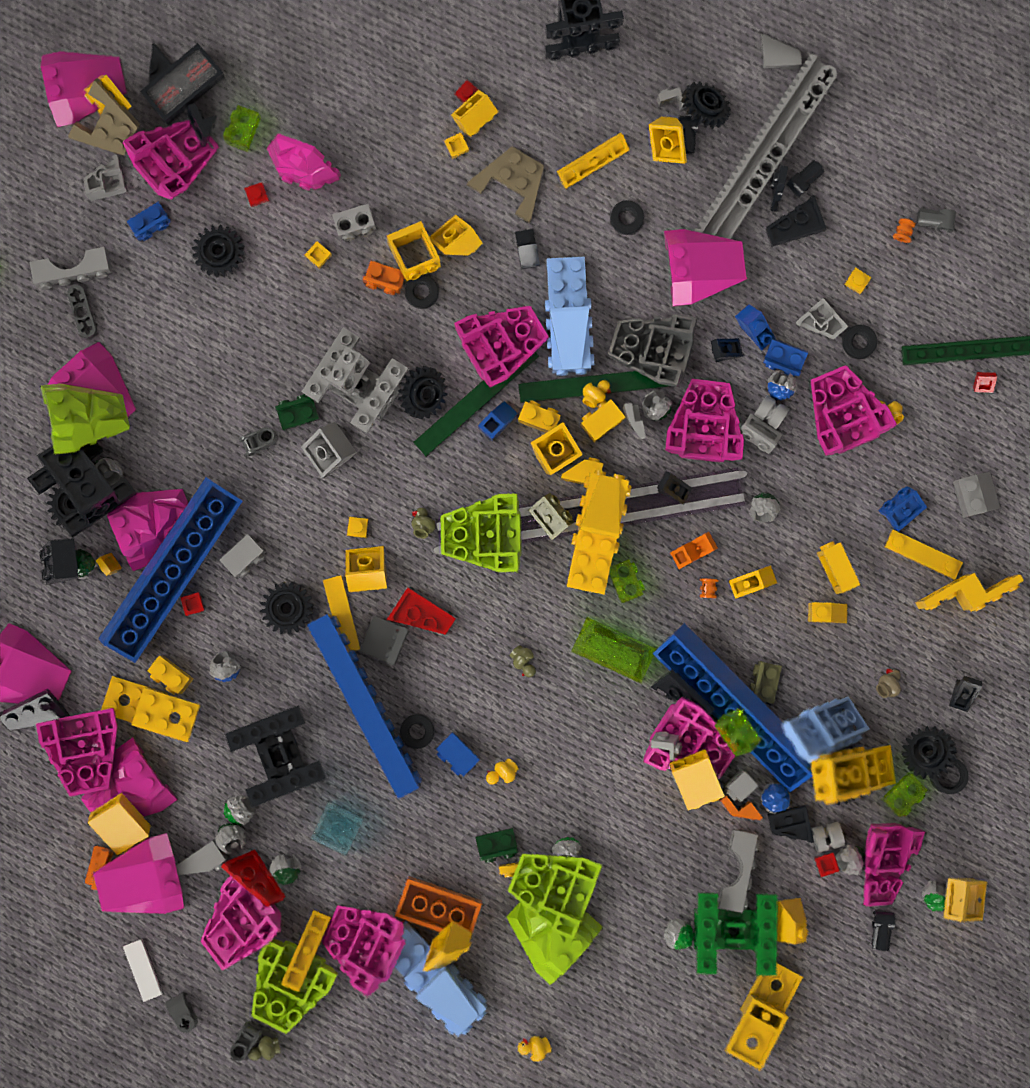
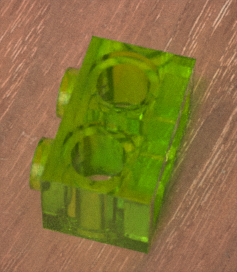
M237 105L236 110H233L231 113V123L229 127L225 128L223 133L226 144L248 152L261 120L260 114ZM243 117H249L247 122H240ZM236 134H242L239 140L233 139Z
M630 559L610 566L609 575L621 604L643 596L642 591H645L642 581L637 580L635 574L638 573L637 567L634 562H630ZM620 567L628 569L629 574L627 577H621L618 574ZM627 585L635 587L636 592L634 595L626 593L625 588Z
M740 708L722 715L714 725L736 757L753 751L761 741Z
M907 772L880 800L897 817L901 818L902 816H907L912 811L911 807L916 802L920 803L926 797L925 793L928 790L912 773ZM914 784L916 787V791L914 794L910 795L908 792V788L910 785ZM897 798L902 799V806L900 808H896L894 805Z

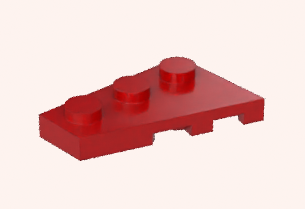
M407 587L387 620L446 635L456 618Z
M255 849L229 860L221 866L222 869L266 907L281 902L286 897Z

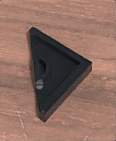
M154 43L151 45L149 83L172 65Z

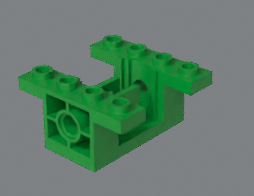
M697 892V908H694L695 935L693 941V948L696 951V973L717 974V949L753 950L756 953V975L777 976V894H757L756 910L743 909V913L727 909H718V893ZM730 927H738V932L734 935L729 934L728 930Z

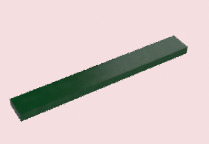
M1030 336L901 346L902 364L905 366L1030 355Z
M534 352L507 380L491 388L483 380L413 443L427 457L539 358V355Z
M637 371L518 384L520 403L530 402V400L537 402L583 397L582 391L585 385L592 383L593 386L597 387L598 383L602 380L610 383L611 393L671 386L659 384Z

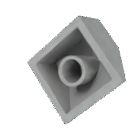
M336 422L319 428L301 447L322 478L340 467L357 453Z
M990 472L953 481L963 518L1000 509Z

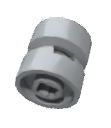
M767 394L755 411L754 416L762 421L768 419L767 423L774 429H777L790 408L783 404L776 405V399Z
M838 821L827 824L825 828L823 826L811 828L814 846L818 853L829 850V847L835 849L845 846L843 832Z

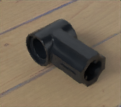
M679 115L678 120L683 125L686 154H694L698 130L697 120H691L692 116Z
M813 160L800 173L797 172L786 183V186L800 198L801 194L807 191L811 184L824 173L822 165Z
M874 910L871 948L889 951L891 930L895 926V913Z

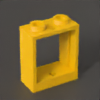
M422 221L386 235L388 245L406 281L416 280L421 275L435 272L441 267L440 258ZM422 238L431 259L407 269L397 248Z
M832 541L820 547L821 551L817 552V555L836 594L844 593L861 585L841 542L835 544Z
M948 878L944 918L960 922L983 921L987 881L972 878Z

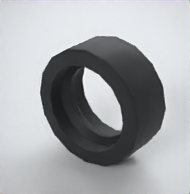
M958 759L957 761H950L960 772L958 783L952 787L943 786L939 782L937 774H934L933 780L930 777L929 780L936 790L945 794H956L966 787L969 779L968 770L965 764Z

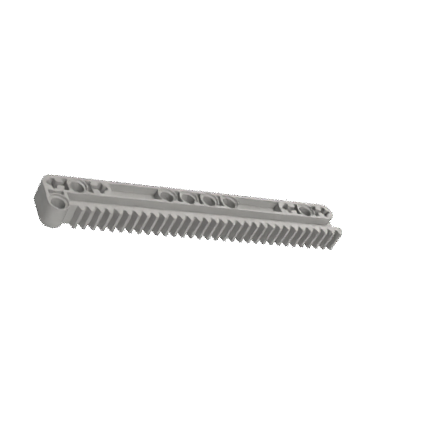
M809 55L803 67H801L799 73H797L795 79H793L791 85H789L787 91H785L783 97H781L779 103L772 111L771 116L768 117L767 122L764 123L763 128L760 129L759 134L744 154L742 160H740L738 166H736L734 172H732L730 178L724 184L718 197L715 198L714 203L711 204L710 209L707 210L706 215L699 222L698 227L694 230L695 232L728 239L732 238L833 84L837 75V71L833 66L824 65L816 60V55ZM828 74L829 77L827 78L825 83H823L822 80L824 76ZM817 89L821 94L816 95L812 90ZM810 100L812 103H811V105L809 106V108L806 110L804 107L807 105L808 101ZM772 151H778L781 156L775 157ZM763 166L769 167V168H770V172H767V173L764 172V171L762 170V167H763ZM751 182H758L760 187L754 188ZM747 197L750 203H743L741 198Z

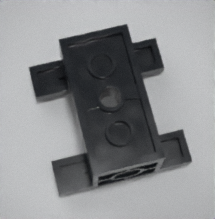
M558 0V22L546 24L545 33L547 39L557 40L561 38L562 43L546 45L544 50L545 58L555 61L559 60L561 56L566 55L576 57L582 52L593 54L598 52L599 49L605 48L607 51L616 49L620 44L619 32L600 36L599 31L604 28L616 29L623 25L624 17L622 10L603 14L601 0Z
M98 442L93 445L90 443L84 445L76 452L54 454L53 445L37 455L43 468L27 478L39 495L57 483L71 500L76 510L63 518L60 523L72 538L137 494L125 477L110 486L94 466L91 460L104 452ZM76 474H80V475H81L79 478L73 479V476H74V475H76Z
M299 705L225 733L231 752L255 744L265 770L267 781L245 789L252 808L327 779L320 760L305 766L292 732L293 728L306 724ZM278 749L283 756L282 760L275 758V751Z

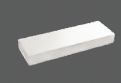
M143 939L123 946L143 1002L162 995L163 992Z

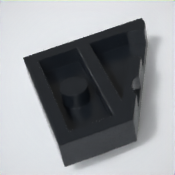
M780 165L778 171H775L774 176L771 178L770 188H773L770 211H778L779 201H781L786 184L788 166Z
M805 805L786 809L776 814H767L773 835L787 836L791 839H800L814 843Z

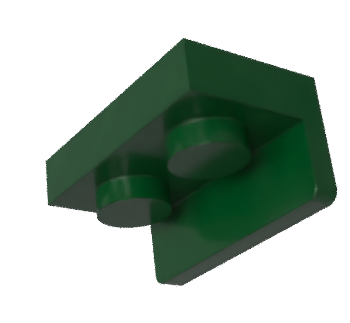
M305 394L298 396L297 400L291 402L290 400H283L278 403L279 405L275 406L283 431L320 420L314 400Z
M513 828L475 836L480 861L484 860L485 863L494 862L496 857L504 856V859L511 858L518 852Z

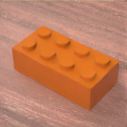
M409 876L395 917L439 932L453 921L468 931L473 932L482 901Z

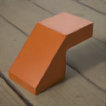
M707 532L670 552L678 569H681L713 552L718 547L710 532Z
M727 795L719 799L731 816L755 820L763 818L750 801L736 809Z

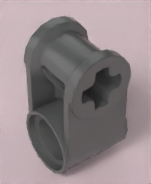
M264 427L240 437L239 441L243 443L246 457H250L273 446L277 442L278 437L275 431ZM267 432H271V440L265 442L264 435Z
M184 992L166 1001L165 1005L178 1030L182 1033H187L196 1027L198 1019L191 1007V1003H188L185 998L187 995ZM185 1020H190V1021H191V1023H190L189 1025H188V1024H187V1025H184L183 1022H184Z
M246 1021L230 1049L231 1058L235 1061L244 1060L258 1041L263 1030L256 1029L249 1024V1021ZM235 1047H243L245 1053L243 1055L237 1054Z

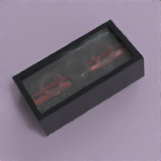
M197 43L144 87L140 93L161 119L169 125L188 109V105L194 104L225 77L220 68Z

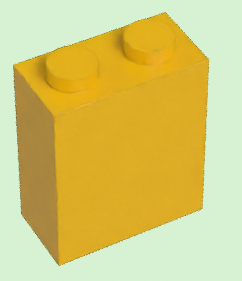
M706 749L669 763L688 810L698 809L704 804L716 802L720 798L725 797Z
M122 793L92 811L87 822L116 855L128 851L136 843L147 839L151 825Z

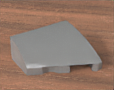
M761 34L763 68H781V70L800 69L802 61L801 53L798 49L765 34Z
M117 154L112 156L113 160L107 165L103 166L101 164L95 172L83 178L85 192L90 201L127 192ZM113 180H119V182L111 185Z
M824 298L795 322L799 326L831 339H835L848 327ZM816 311H819L824 317L818 316Z
M632 403L624 404L622 411L626 420L640 439H645L646 436L643 421L640 418L639 406H632Z

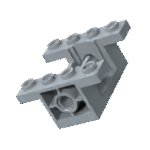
M343 327L301 392L319 403L327 389L359 409L350 423L367 434L376 420L379 422L382 420L399 393L398 390L400 388L398 385L409 369L392 358L381 376L366 369L359 380L363 383L360 389L355 388L351 395L335 388L326 380L346 346L353 350L360 340V337Z

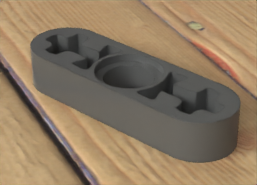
M73 285L68 289L67 295L78 332L82 337L91 339L97 334V327L87 294L81 286ZM75 290L81 292L79 299L81 302L85 301V303H78L77 298L72 296L75 294ZM85 307L87 315L79 317L78 310ZM80 321H86L87 325L90 328H92L90 330V334L83 332V330H85L86 327L83 322L80 323Z

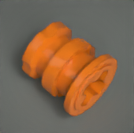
M899 219L898 223L900 225L897 226V233L893 234V238L904 243H910L912 240L910 236L913 234L912 228H915L916 223L909 219Z
M700 578L702 586H700L702 594H700V597L717 598L715 591H717L716 583L719 580Z

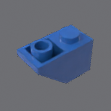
M750 304L735 316L740 327L760 350L767 347L771 343L772 338L776 339L762 312Z
M503 401L478 425V429L493 442L518 413Z

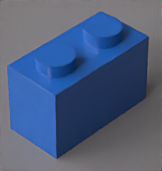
M454 732L436 748L438 751L436 755L443 762L447 760L452 765L450 769L457 776L461 774L464 777L480 760Z

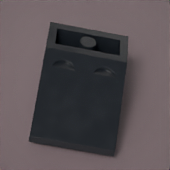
M74 538L50 540L42 547L39 555L40 561H44V569H42L41 574L42 580H46V585L78 578Z

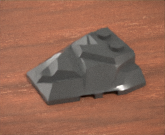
M674 314L671 318L656 316L652 320H643L642 318L620 320L617 323L608 356L659 384L678 387L681 380L684 379L694 345L697 317Z

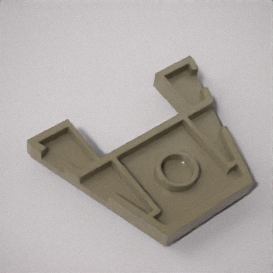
M96 78L88 94L104 104V110L94 131L76 122L68 137L124 156L127 151L123 141L137 132L140 123L124 106L121 107L114 99L113 93L111 91L108 92L101 85L103 82Z
M511 146L467 183V186L482 194L491 178L495 179L524 197L515 215L530 223L544 165Z

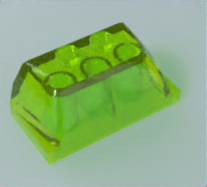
M587 617L571 652L641 684L654 657L653 653L656 648Z

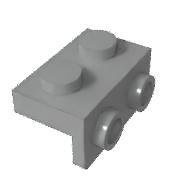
M753 414L748 416L740 428L745 440L752 442L761 451L768 454L775 448L782 436L781 433Z

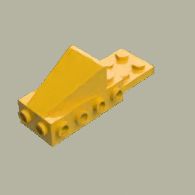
M595 470L594 473H590L589 476L585 477L583 487L586 488V493L581 496L579 506L582 507V512L577 515L575 525L578 526V531L573 534L571 544L574 545V552L566 587L605 595L612 557L614 553L617 554L619 542H616V540L621 535L623 523H620L622 515L625 516L627 504H624L626 496L629 497L631 485H628L629 481L625 480V476L614 474L613 477L606 476V472Z
M891 745L866 750L864 747H854L853 749L819 755V759L811 760L816 801L825 800V804L857 798L860 795H869L871 791L896 784Z

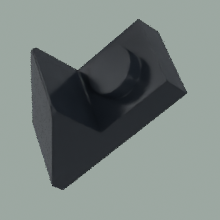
M195 103L188 105L187 117L202 147H204L215 127L217 115L204 119L203 112L198 110Z
M534 230L516 231L515 238L521 270L539 267L540 262Z
M739 338L714 339L710 341L716 363L743 357Z
M665 471L657 486L659 493L682 505L685 504L692 490V487L668 471Z
M963 676L961 680L957 679L949 706L968 712L982 688L983 681Z

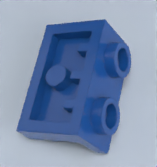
M158 201L126 222L139 241H146L153 236L152 233L155 231L166 229L171 220Z
M772 338L763 363L769 369L783 370L784 374L788 376L790 373L793 377L795 375L800 376L808 351Z
M906 486L900 489L891 500L886 501L878 511L886 516L894 530L899 532L924 511L927 506L916 490Z

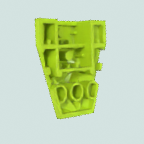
M66 384L41 385L44 404H47L52 427L51 440L54 454L76 452L84 445L89 443L93 445L101 438H110L130 429L122 394Z
M497 494L492 496V498L478 501L468 507H462L441 515V554L497 572H519L522 544L521 512L519 511L518 494Z
M522 853L508 891L523 905L536 913L539 919L545 921L554 932L574 940L597 883L602 865L584 857Z
M519 902L506 918L535 971L551 985L591 945L592 940L598 935L603 926L589 913L585 912L575 938L572 940L554 932L545 921L536 916V913Z
M272 939L269 944L262 948L258 956L259 967L256 974L257 983L251 1017L287 1034L330 991L338 973L333 967L326 964L324 958L315 954L300 992L281 985L298 945L287 940L282 942L278 939Z

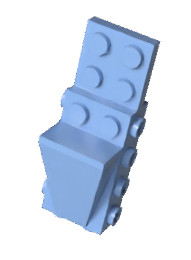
M585 257L547 258L548 300H545V311H549V319H546V330H550L547 349H551V356H548V368H552V373H556L557 376H565L571 372H576V375H584L590 372L591 366H594V354H590V347H593V335L589 336V328H592V317H588L589 309H591V298H587Z
M849 696L840 700L834 699L821 706L818 705L812 709H807L799 717L782 724L785 734L792 740L797 753L804 760L806 759L809 764L811 760L818 759L819 755L830 754L843 747L845 748L863 739L861 735L870 730Z
M406 920L403 923L404 933L402 935V938L405 939V945L395 968L404 976L406 980L404 983L408 989L417 992V1000L433 1009L431 1011L438 1020L442 1019L446 1023L445 1028L452 1035L454 1033L457 1036L461 1033L465 1035L472 1028L471 1024L476 1019L479 1021L485 1016L487 1000L482 994H476L472 989L473 985L466 978L462 979L459 975V970L453 964L428 972L423 971L430 945Z

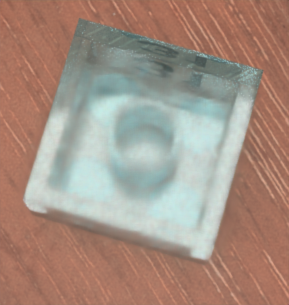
M330 801L311 839L346 856L365 818Z

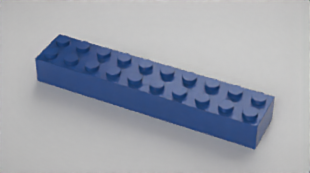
M207 477L204 479L98 638L103 645L136 663L243 502L241 499Z
M326 614L309 623L307 626L397 798L400 799L415 791L421 786L422 778L417 770L413 771L411 767L413 761L410 755L403 752L402 747L404 744L400 736H395L393 732L395 727L391 719H386L384 715L386 710L382 702H377L375 688L372 684L368 685L366 681L368 675L365 669L358 666L357 661H359L356 652L354 650L350 651L348 647L350 641L345 633L341 634L339 630L341 624L338 618L332 616V614Z
M685 623L654 651L653 655L669 671L673 669L679 673L699 695L710 703L715 709L712 714L789 792L813 776L812 764H809L806 759L804 760L797 753L792 740L785 734V729L782 726L784 723Z

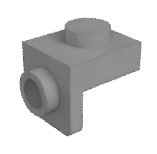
M680 87L673 90H662L657 97L659 107L677 101L680 111H684Z
M656 732L651 740V748L670 750V760L674 761L677 755L681 753L682 744L679 743V735Z

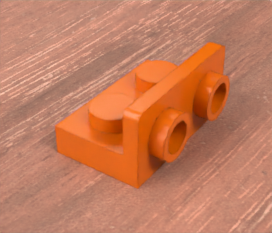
M370 260L366 275L363 276L362 280L366 287L376 290L378 287L384 289V293L394 296L395 293L400 294L405 278L401 270Z
M94 846L85 879V884L92 885L91 889L97 890L93 873L111 862L113 856L112 849Z

